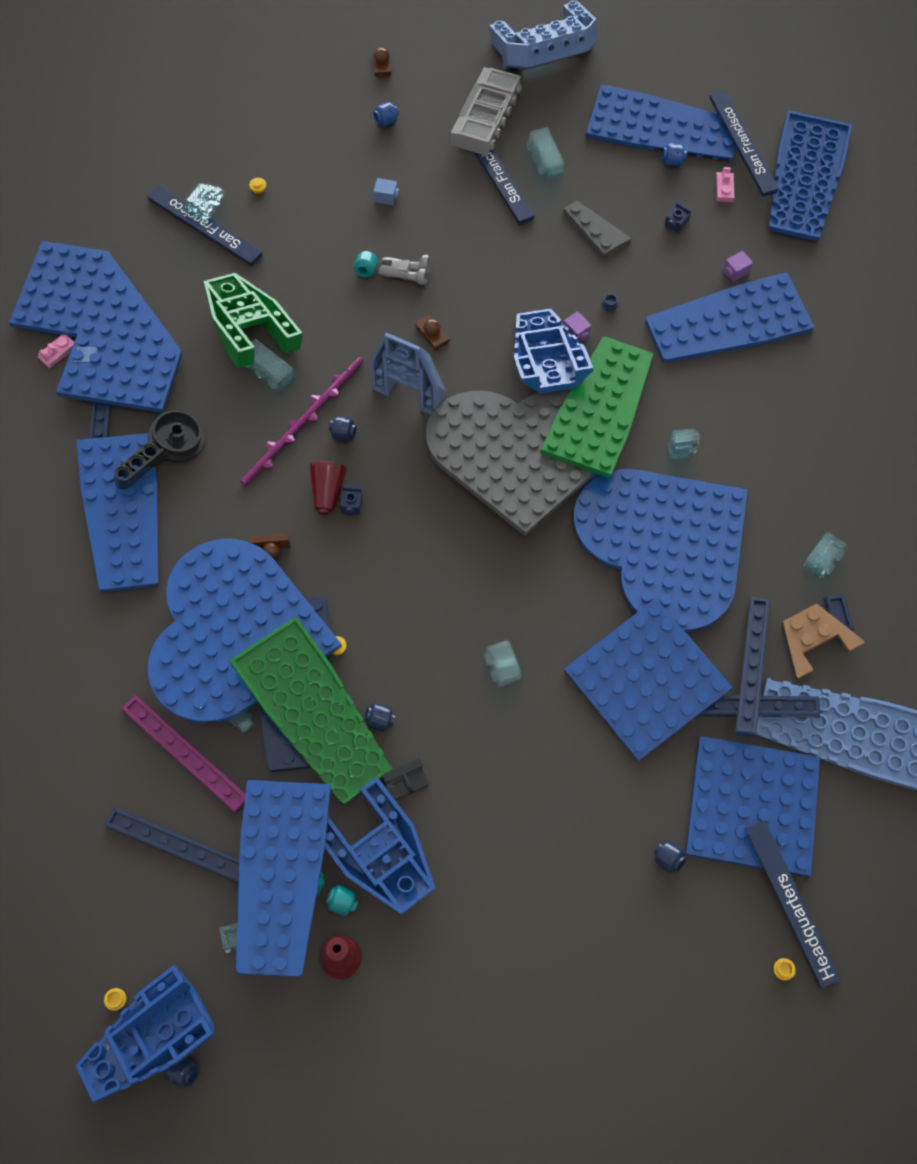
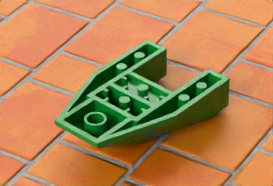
M236 273L204 281L213 323L229 358L237 368L254 364L255 347L241 330L246 327L261 323L285 354L301 349L303 333L275 299Z

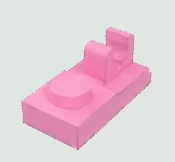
M723 167L722 172L716 173V200L720 202H733L735 198L734 173H730L729 167Z
M62 334L52 343H49L45 349H41L38 353V358L50 369L71 352L74 341L67 335Z

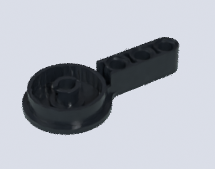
M170 410L159 415L150 426L149 442L116 468L114 475L116 487L122 490L128 489L161 461L183 462L197 456L204 445V431L198 420L190 413L181 410Z

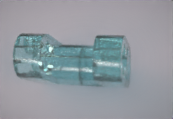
M199 183L184 201L182 207L190 215L210 219L216 212L214 205H221L226 198V193L219 187Z

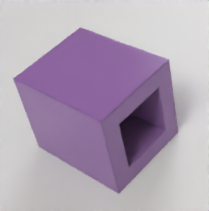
M741 251L726 259L723 271L734 282L750 273L753 262L744 251Z
M578 311L564 320L563 326L566 325L569 328L570 334L577 337L578 343L585 341L590 336L591 324Z

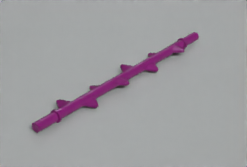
M358 357L341 375H334L333 379L335 382L321 396H311L313 405L298 420L289 421L291 428L277 442L268 441L266 443L269 451L240 480L243 485H246L256 474H259L262 468H272L271 458L286 443L295 442L293 435L307 421L318 420L315 412L330 397H337L339 395L337 389L364 362L361 357Z

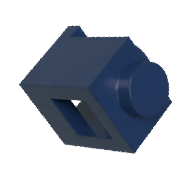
M677 201L674 208L666 216L664 225L679 233L689 221L692 209Z
M343 484L340 505L341 513L360 515L363 496L362 486Z

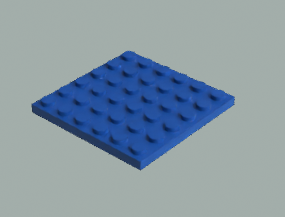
M657 598L564 668V671L638 762L733 689L730 683Z
M700 736L685 855L763 869L745 828L765 820L790 874L809 878L812 870L820 757Z

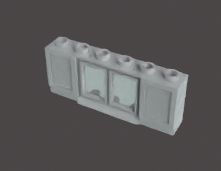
M484 67L451 131L450 145L488 156L490 150L494 149L495 139H498L500 136L501 127L504 128L506 117L510 116L511 106L515 105L517 94L520 95L521 76L491 67Z

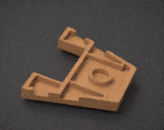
M818 604L799 612L782 623L797 680L813 672V668L804 654L835 637L839 638L848 653L865 644L859 636Z

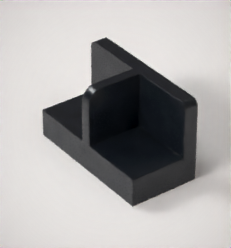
M419 758L382 774L386 789L394 800L429 785Z

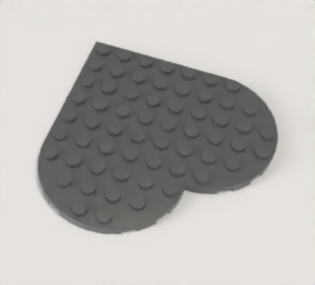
M489 391L463 392L451 396L440 403L437 409H434L427 422L426 444L434 462L524 536L529 534L595 475L593 472L540 454L553 422L569 394L566 392L538 393L525 398L519 403L506 396Z

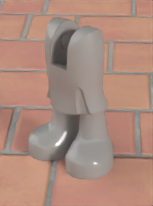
M423 255L419 262L383 257L379 274L384 277L401 278L406 281L417 282L419 285H426L430 269V255Z

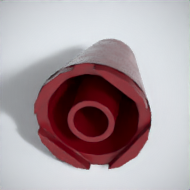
M316 461L314 465L310 464L314 507L319 514L329 515L330 512L334 511L347 473L346 466L340 464V467H337L335 462Z
M336 935L329 938L322 945L319 953V962L323 971L328 976L337 979H346L352 976L359 969L362 959L358 943L346 935Z

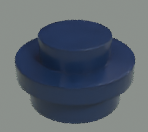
M609 293L603 297L602 306L606 310H615L619 306V299L615 294Z

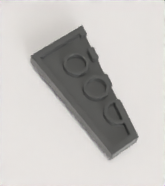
M579 201L564 207L563 213L603 258L631 242V238Z

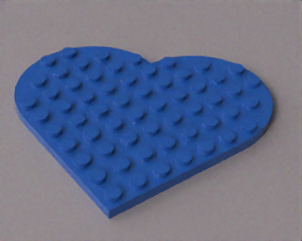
M618 469L613 471L610 479L599 475L582 489L574 507V530L577 533L580 544L588 554L591 553L600 563L608 567L621 570L622 591L628 600L629 606L635 613L657 598L686 633L695 632L697 629L707 628L718 621L728 610L733 600L748 489L635 469Z
M218 539L193 548L174 566L167 582L166 597L170 614L175 622L160 634L151 649L148 660V678L157 700L174 716H179L193 723L206 724V722L215 721L219 723L242 714L258 703L229 660L297 616L325 657L341 648L342 644L266 551L243 540Z

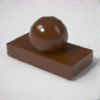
M389 47L373 48L375 76L391 75Z
M430 314L415 322V327L434 350L450 342L449 337L441 329L439 321L433 319Z
M289 534L250 537L252 544L266 551L273 559L280 555L281 549L291 548Z

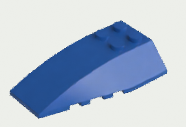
M552 309L517 314L514 361L521 381L540 394L576 388L593 372V366L585 346L582 343H578L577 337L570 334L569 328L566 325H562L561 319Z
M175 964L137 993L134 997L135 1001L129 1008L125 1007L119 1014L121 1017L116 1023L106 1029L104 1037L99 1042H95L75 1065L93 1103L178 1064L214 1035V1022L196 989Z

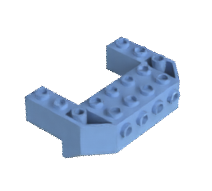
M570 1L568 4L563 5L564 20H555L550 24L537 25L532 29H522L521 32L515 33L505 21H496L494 24L489 25L491 44L502 55L504 69L516 68L517 70H526L581 55L589 51L597 41L596 18L578 1Z

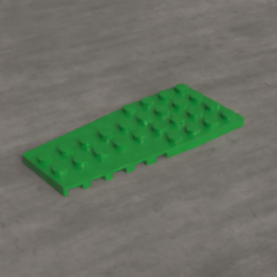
M604 336L590 358L593 372L576 388L571 389L553 422L540 454L610 479L628 438L653 353Z
M297 616L229 660L264 712L325 784L331 785V792L341 804H345L361 792L360 789L374 778L380 779L382 774L392 770V766L389 765L384 752L374 740L372 732L368 730L350 695L348 696L343 688L344 685L332 665Z

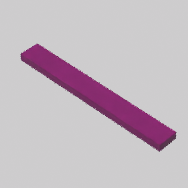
M137 695L121 708L124 713L235 814L244 806L246 794Z

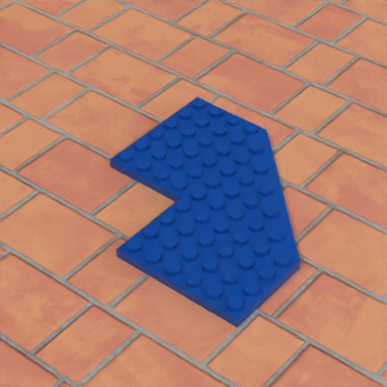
M42 241L9 324L15 328L76 337L56 390L57 395L163 413L182 357V351L109 251ZM77 346L98 348V353L90 355L91 362H74L75 360H81L84 356L81 350H76Z

